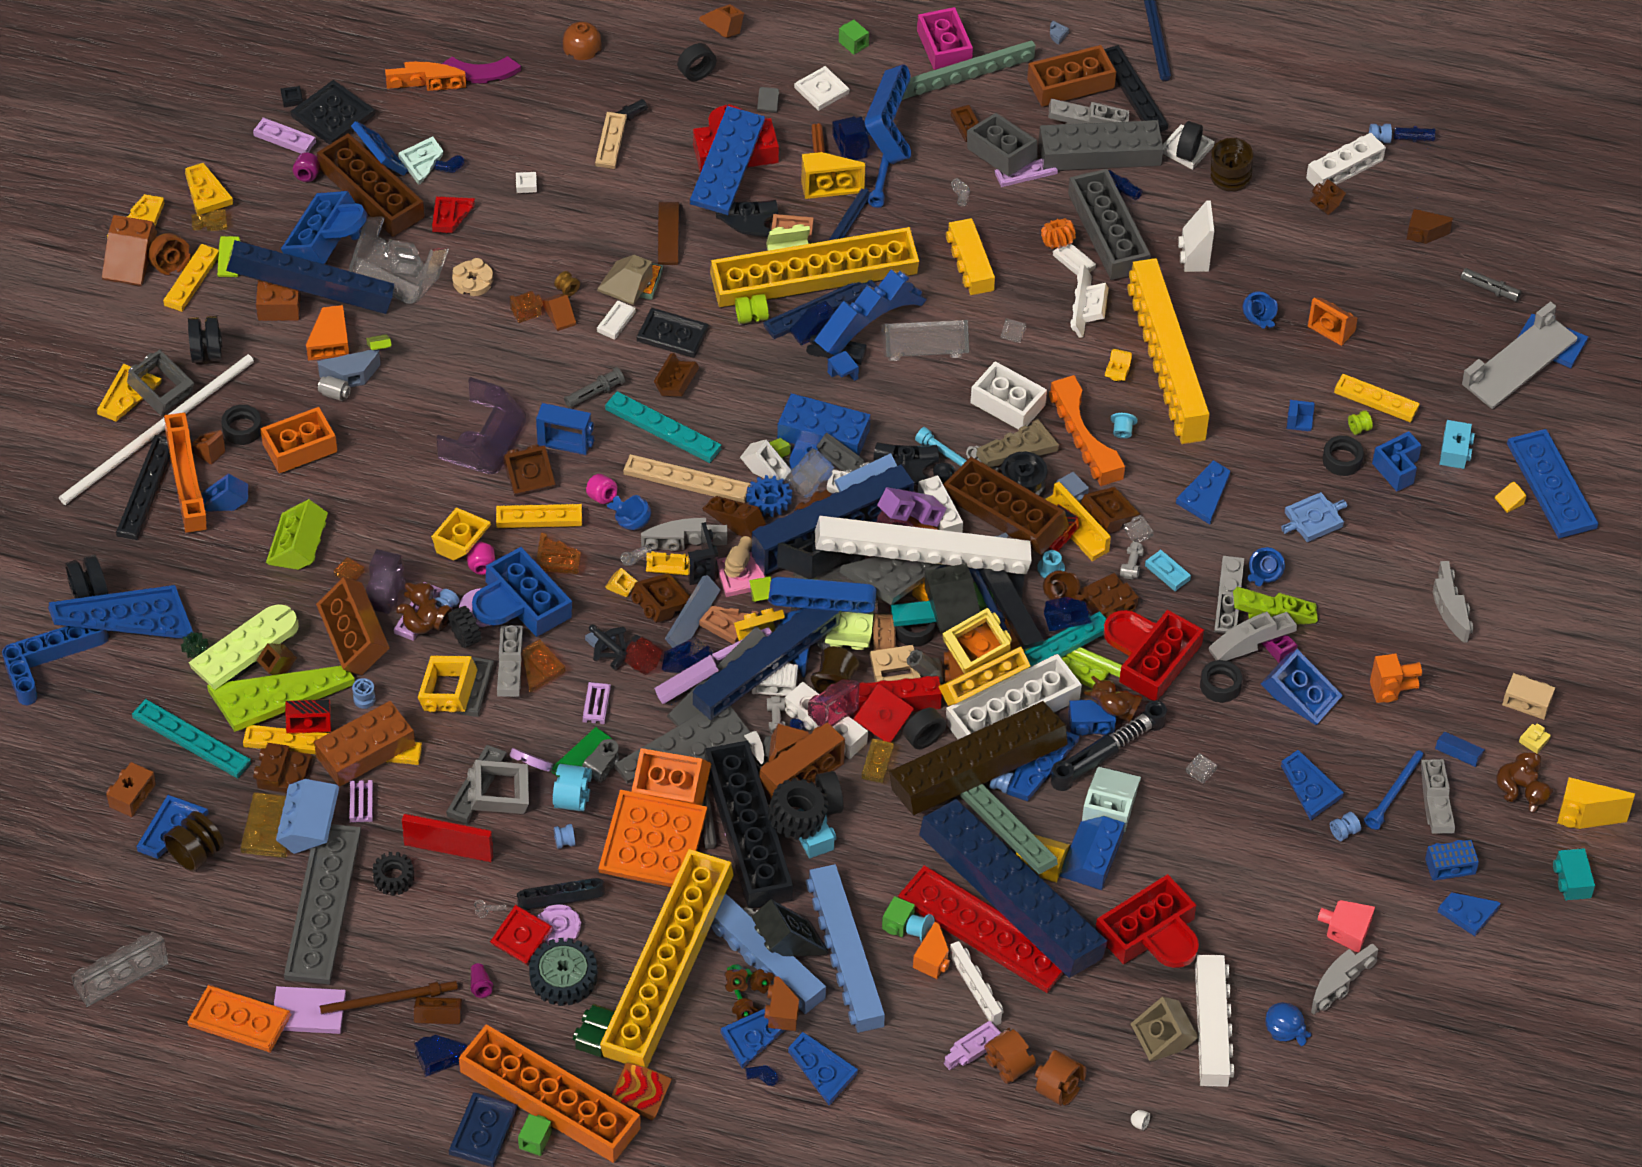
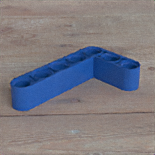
M905 64L884 72L865 118L867 131L890 164L911 157V149L893 122L911 78L910 71Z
M65 626L5 646L2 651L4 664L18 701L22 705H31L38 698L35 682L29 668L103 645L108 641V630Z

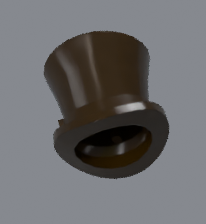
M837 646L827 647L821 654L820 670L812 674L811 682L817 692L826 700L834 703L843 702L851 693L852 683L850 679L859 669V662L851 652Z

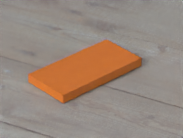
M208 985L187 1023L189 1027L271 1053L291 1013L289 1010Z

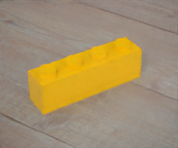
M973 219L949 222L946 240L952 245L951 252L953 258H957L958 272L963 274L964 287L968 288L970 295L994 291L995 276Z
M1018 647L938 687L947 705L950 706L1030 667V664L1022 647Z

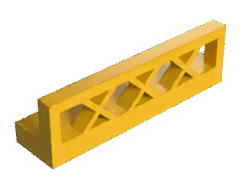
M1060 482L1055 483L1053 495L1046 498V500L1056 506L1058 504L1079 518L1080 528L1072 535L1071 539L1091 561L1108 553L1111 536Z

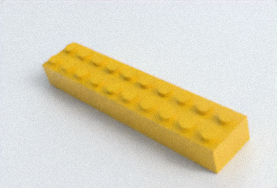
M910 227L711 260L710 274L718 306L725 307L735 305V298L747 296L751 299L752 295L765 294L766 299L843 287L851 283L883 280L890 270L896 272L901 270L907 275H914L918 272L919 259Z
M1157 258L1135 261L1132 264V270L1129 271L1130 284L1127 286L1128 294L1133 297V309L1138 312V324L1140 327H1143L1144 342H1148V354L1150 358L1153 357V369L1159 375V387L1164 390V402L1166 405H1169L1170 420H1174L1175 435L1179 436L1181 444L1205 441L1209 411Z
M691 849L688 850L600 1043L603 1057L622 1063L648 1067L734 874L731 862Z

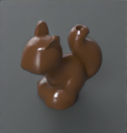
M405 583V588L408 591L404 593V596L409 598L413 604L419 606V609L416 612L411 605L405 603L397 606L396 612L403 614L404 626L415 634H423L431 629L442 631L449 623L448 613L453 608L448 605L441 607L436 605L437 601L433 598L434 587L427 583Z
M1092 676L1091 678L1095 682L1092 690H1087L1083 693L1095 699L1106 713L1130 723L1143 697L1133 695L1126 690L1116 691L1115 684L1112 681L1099 680Z
M1536 753L1519 754L1515 762H1510L1500 767L1496 776L1498 787L1507 793L1504 795V799L1507 802H1513L1517 799L1519 794L1517 785L1526 788L1525 797L1529 802V811L1531 813H1534L1539 805L1546 803L1553 793V789L1548 784L1538 781L1537 771L1541 768L1540 755Z

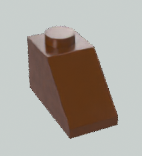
M1414 209L1406 239L1427 244L1450 234L1453 218Z

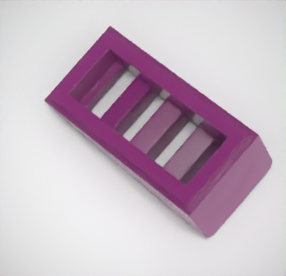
M1287 635L1261 642L1278 663L1298 647Z

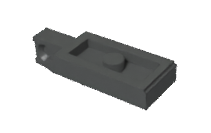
M827 432L816 446L821 456L844 472H852L867 465L860 456Z

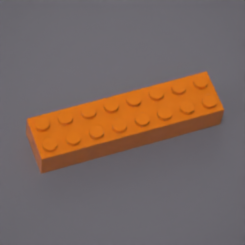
M487 1024L459 1057L461 1073L511 1103L517 1104L518 1107L528 1113L547 1118L551 1121L553 1128L612 1163L617 1160L641 1129L640 1114Z

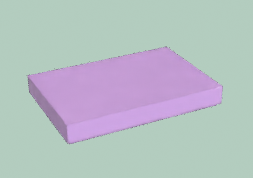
M276 986L274 1006L289 1010L291 1013L283 1031L341 1034L344 1011L321 1015L319 1006L345 1001L346 991Z

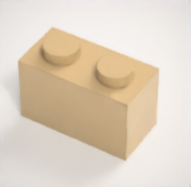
M1513 673L1502 705L1544 720L1551 704L1555 687Z

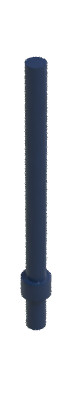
M969 568L987 608L991 613L995 612L1001 622L999 626L1002 631L1006 630L1009 633L1004 623L1005 618L1002 612L998 610L979 570Z

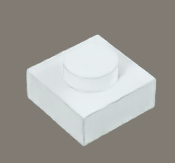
M536 172L516 173L517 193L537 192Z

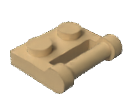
M913 645L870 651L875 682L901 680L903 678H920V674L907 665V658L911 651L914 650ZM910 669L911 672L907 674L894 675L888 677H883L881 674Z

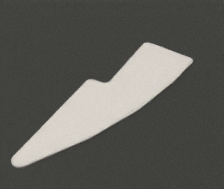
M757 731L744 735L752 745L750 748L753 755L760 764H763V744Z

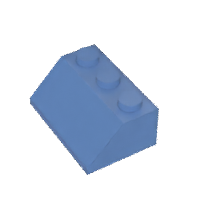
M309 779L289 784L276 841L293 854L327 843L339 786Z

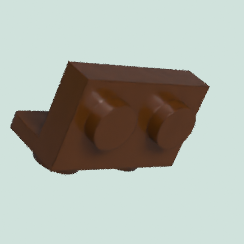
M670 353L654 379V383L661 396H683L700 367L696 361H679L675 353Z

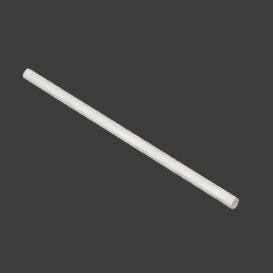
M247 354L169 414L183 412L187 414L253 364V358ZM164 418L60 495L59 500L62 504H68L154 439L155 435L162 433L165 430Z

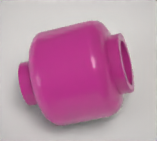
M604 474L593 475L587 483V495L600 504L610 503L617 495L616 482Z
M484 542L475 543L467 553L469 569L479 575L486 574V565L495 561L494 548Z

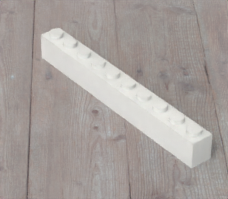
M819 516L815 528V545L817 550L952 566L967 563L969 568H984L994 571L1005 570V572L1027 574L1032 561L1031 543L1027 540Z

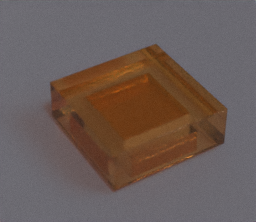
M346 557L334 570V575L340 579L346 577L356 580L364 572V567Z

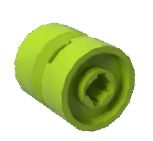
M765 294L752 295L751 299L747 296L735 298L736 315L739 324L751 323L752 319H755L757 322L768 320L769 314Z

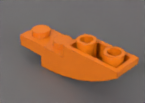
M404 62L405 68L385 69L387 89L426 86L427 91L466 88L465 71L444 64Z

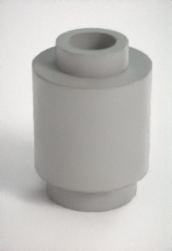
M323 376L318 384V392L322 393L323 396L339 401L348 398L351 390L348 381L331 376Z

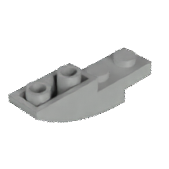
M1051 99L1048 118L1063 121L1065 124L1129 122V110L1091 102L1090 106L1086 107Z
M706 518L681 519L652 527L641 533V549L684 551V544H701V523L706 522ZM707 525V529L712 530V545H727V525Z
M1223 556L1214 632L1226 633L1237 626L1239 610L1234 608L1233 591L1236 587H1241L1244 558Z
M1440 561L1438 579H1435L1432 591L1436 606L1450 630L1462 642H1468L1469 634L1473 633V623L1468 619L1470 614L1469 604L1465 603L1464 595H1458L1457 586L1453 585L1455 574L1454 570L1450 569L1449 561Z
M1265 612L1242 622L1226 632L1209 647V652L1215 660L1225 661L1257 651L1258 643L1297 631V624L1287 612L1273 617L1268 612Z
M501 626L497 697H519L523 626Z
M1444 759L1421 760L1425 811L1432 834L1454 833L1455 824L1449 800L1450 788Z
M1373 943L1356 955L1348 949L1332 963L1316 989L1311 1009L1313 1015L1319 1011L1327 1010L1336 999L1344 998L1349 992L1350 981L1355 980L1364 969H1370L1376 964L1379 949Z

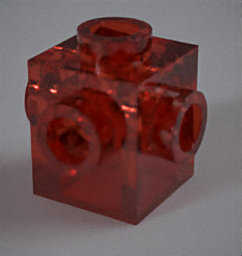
M641 637L636 642L632 641L626 649L627 656L624 662L629 664L634 670L646 675L657 667L663 650L655 646L650 640Z

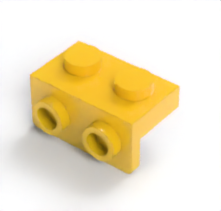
M774 608L762 610V615L757 616L756 612L744 615V620L734 623L738 640L744 639L756 626L760 630L769 627L773 633L775 631L773 621L785 618L783 610L774 612Z

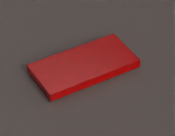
M409 814L403 815L402 828L405 846L492 862L493 845L491 830Z

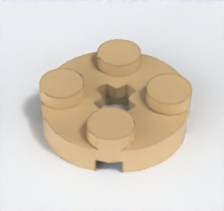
M480 258L465 261L453 268V286L463 295L464 292L470 293V296L482 295L491 288L493 282L492 269L486 263H483ZM472 276H475V277H476V280H473L472 278H470V279H468V278H469V277H472Z

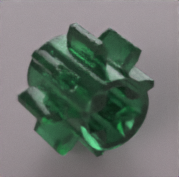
M190 632L186 637H182L183 644H181L182 652L187 653V658L197 657L207 650L206 647L209 646L208 639H203L202 633Z

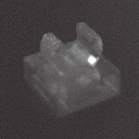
M1140 515L1132 518L1131 522L1124 525L1125 532L1133 542L1139 543L1153 537L1154 531L1144 517Z
M1200 753L1186 767V773L1203 784L1217 770V765Z

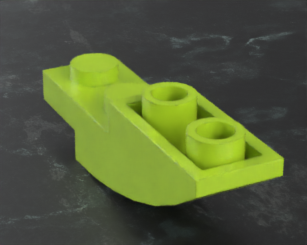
M1236 587L1233 591L1234 608L1248 612L1249 619L1268 612L1271 617L1287 612L1296 624H1312L1318 621L1316 603L1282 593L1271 597L1241 587Z

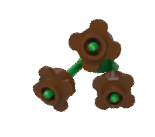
M738 964L727 968L725 972L727 981L725 989L728 992L734 990L738 1001L735 1002L732 1008V1013L737 1015V1020L758 1012V1009L753 1006V1001L743 998L740 990L745 991L748 988V978L750 977V988L753 991L759 990L760 993L764 994L768 991V987L774 978L773 973H766L762 969L752 973L750 969H743Z

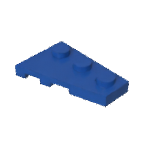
M1213 460L1176 498V504L1210 525L1231 471Z
M1299 750L1282 761L1281 767L1310 821L1343 798L1344 792Z
M167 795L139 841L137 851L158 859L167 851L163 840L164 835L174 826H181V821L187 818L192 811H198L207 816L209 814L208 809Z
M804 1032L788 1047V1053L829 1106L858 1074L857 1068Z

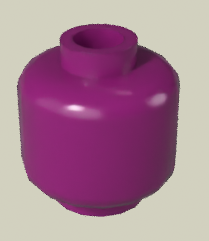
M306 152L296 158L292 170L298 180L311 182L317 177L320 171V164L316 155Z

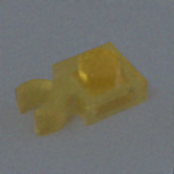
M226 209L214 210L205 213L203 216L191 215L193 230H200L203 227H207V231L227 229Z

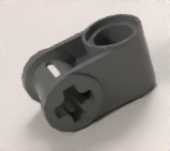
M612 739L603 740L582 765V767L592 769L591 778L599 783H602L607 778L610 771L615 767V763L619 761V746L617 742Z

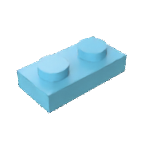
M1159 550L1145 561V566L1174 591H1177L1191 579V575L1162 550Z

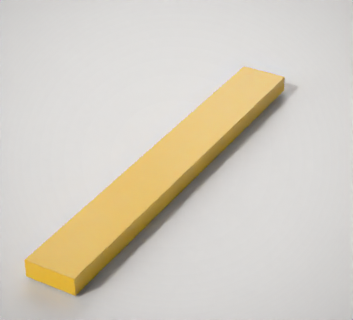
M251 725L246 727L243 746L261 749L266 748L267 742L287 745L290 751L316 754L314 741L329 733H286L285 728ZM415 742L414 747L386 762L419 765L422 743Z

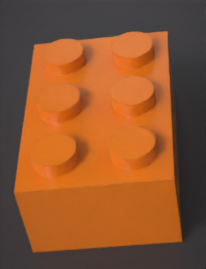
M320 407L260 428L263 446L278 473L337 452L336 436Z
M641 748L631 792L702 806L711 763L701 758Z

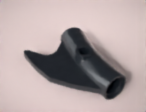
M776 200L733 202L729 214L725 215L716 212V219H721L728 226L742 234L768 237L769 232L772 230L765 227L764 224L773 218V214H778V206Z
M877 442L874 450V461L891 453L896 465L901 464L916 485H918L919 481L928 479L922 473L924 469L932 464L939 463L937 445L905 446Z

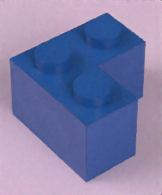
M1408 431L1375 447L1372 464L1396 492L1414 484L1417 467L1413 463L1419 460L1421 444Z

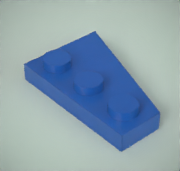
M765 1009L721 1028L723 1038L742 1069L785 1031L768 1028V1019L764 1018Z

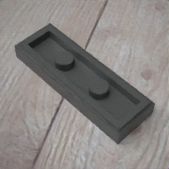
M472 657L478 671L465 712H457V714L479 717L494 667V661Z

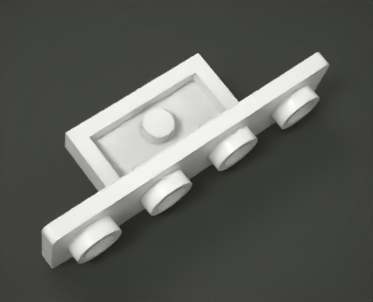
M1085 264L1080 265V271L1077 274L1078 285L1075 289L1073 319L1070 322L1072 330L1076 332L1079 338L1084 337L1086 322L1105 318L1109 289L1106 283L1091 286L1092 276Z

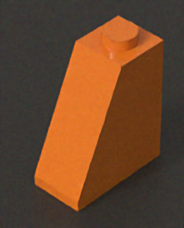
M343 305L323 307L306 343L308 361L335 358L349 354Z

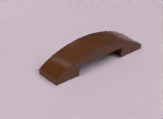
M659 202L658 265H678L679 202Z

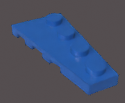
M1066 732L1068 745L1018 767L1008 786L1007 795L1028 801L1050 776L1053 765L1058 761H1062L1079 742V736Z

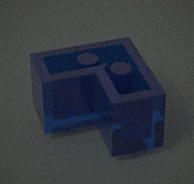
M853 116L832 121V136L841 156L852 160L867 158V152L870 149L868 139L870 134L866 129L863 118Z

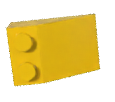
M823 152L802 154L801 182L805 199L859 193L865 187V163Z
M1569 777L1557 824L1569 828L1582 829L1627 822L1635 793Z

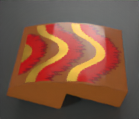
M625 1063L611 1098L638 1114L653 1120L657 1115L672 1079L651 1069Z

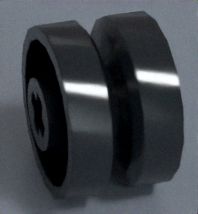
M218 316L206 317L205 330H202V323L199 317L188 318L192 363L204 361V349H207L210 361H222L221 329H219Z
M1027 451L1009 455L1003 461L1001 474L1042 498L1044 497L1048 473L1047 464L1035 453Z
M95 554L83 558L84 571L76 560L65 563L69 587L75 599L91 597L90 591L93 596L108 594L105 578Z

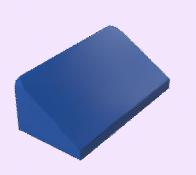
M1445 731L1438 738L1435 747L1436 750L1476 767L1485 750Z

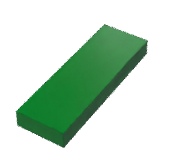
M595 727L552 767L551 772L556 775L559 764L582 766L586 758L594 752L603 740L612 738Z

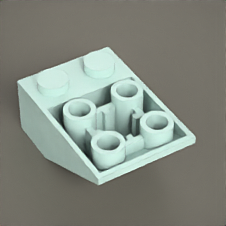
M1098 767L1085 800L1082 821L1101 816L1124 822L1125 832L1141 777Z

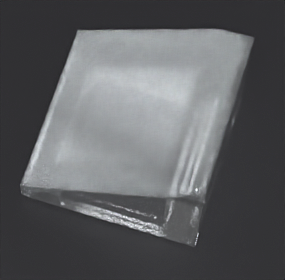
M1006 318L1000 338L1021 343L1027 327L1026 323Z

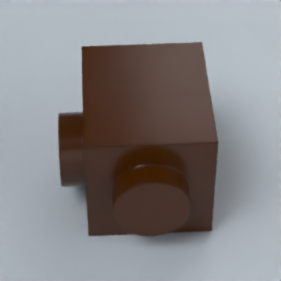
M267 643L256 661L269 674L279 675L288 673L297 657L284 644Z

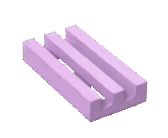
M589 682L583 722L587 723V720H591V723L600 721V724H605L611 690L610 684ZM593 688H597L593 714H589ZM605 689L601 715H597L601 691Z
M364 780L359 781V783L350 781V822H373V780H368V783H364ZM355 789H359L358 817H355ZM364 789H368V816H363Z

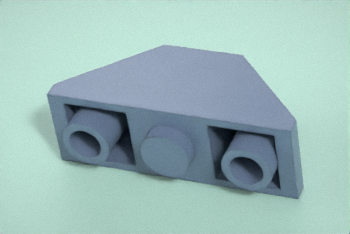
M379 349L317 361L320 378L323 376L335 377L348 381L350 387L366 384L381 365Z

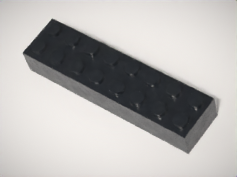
M749 741L705 748V760L711 763L708 778L747 907H761L771 899L777 903L792 901L793 884L776 829L772 827V821L768 819L769 806Z

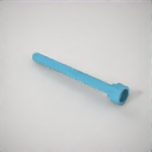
M926 427L921 428L917 433L915 441L919 444L937 445L940 453L959 466H962L967 461L937 441L934 435H932V431Z

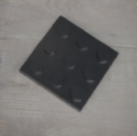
M332 80L291 110L290 113L293 119L330 145L346 134L353 132L354 129L351 125L355 121L364 124L375 115V109L335 80Z

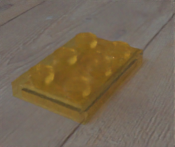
M253 793L242 839L241 853L286 858L288 849L276 841L286 796Z

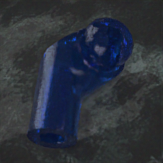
M455 155L447 162L436 160L435 170L454 173L463 166L464 158L460 155Z
M767 1065L745 1068L747 1079L759 1078L771 1086L778 1082V1074Z

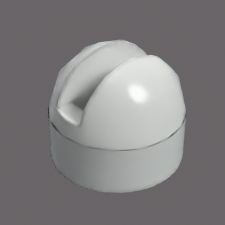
M1143 1110L1135 1111L1131 1116L1132 1125L1140 1130L1147 1128L1150 1121V1113Z

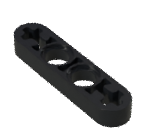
M591 878L523 889L517 893V902L520 908L531 909L599 898L605 894V884L600 878Z

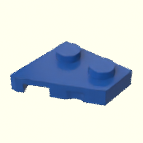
M1451 892L1438 907L1437 912L1473 936H1476L1497 912L1501 903Z

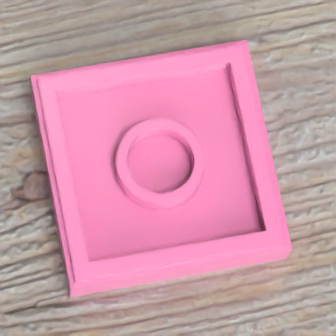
M749 552L750 560L746 568L735 578H730L724 571L727 557L716 559L718 574L726 597L751 592L749 580L765 577L753 559L752 552Z

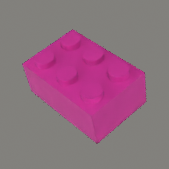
M955 7L918 14L917 32L934 70L972 59L973 47Z

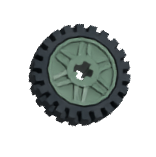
M558 938L557 943L554 939L549 940V945L543 943L541 949L537 948L535 955L531 957L529 977L532 989L535 990L537 996L541 995L543 1001L549 999V1004L554 1005L555 1001H558V1006H563L564 1002L567 1001L569 1006L573 1005V1000L579 1003L582 1001V996L585 999L589 996V991L592 992L594 990V985L597 982L598 971L594 953L592 950L589 951V947L586 944L582 947V942L579 940L576 943L573 942L572 938H568L567 942H564V938Z

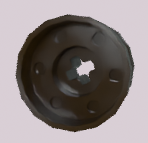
M1225 138L1214 145L1211 152L1210 173L1211 180L1215 186L1225 191H1238L1249 185L1252 179L1253 150L1251 146L1238 138Z
M192 811L187 818L181 821V826H174L163 837L164 844L172 857L182 867L191 872L196 871L206 862L207 857L214 856L216 851H220L224 846L219 830L205 815L198 811Z

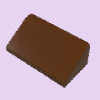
M416 997L414 1022L460 1024L462 999Z

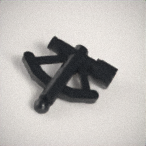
M594 624L589 626V631L598 638L594 646L593 660L599 661L600 658H615L610 663L614 670H617L624 661L627 663L632 657L631 654L636 651L638 652L644 644L643 639L638 635H634L626 644L623 636L626 628L623 626L612 628L605 633ZM619 635L620 645L612 640L611 637ZM605 644L614 653H601L602 645Z

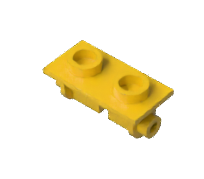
M654 551L647 553L646 572L688 575V556L685 553L671 555Z

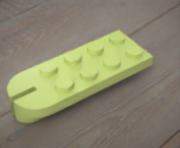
M286 605L270 606L189 662V665L215 690L254 663L267 643L281 644L286 639L293 637L299 628L296 614Z

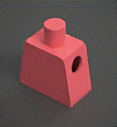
M1340 900L1334 912L1321 908L1317 920L1329 924L1328 938L1359 953L1372 922L1375 907Z

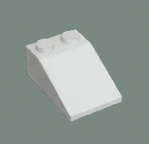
M1206 201L1183 227L1182 236L1178 237V248H1182V251H1180V264H1184V272H1209L1214 236L1211 201Z

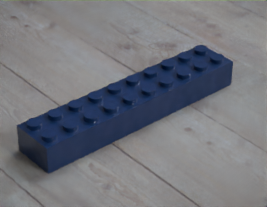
M957 799L923 817L919 836L1067 977L1071 978L1103 959L1107 940Z

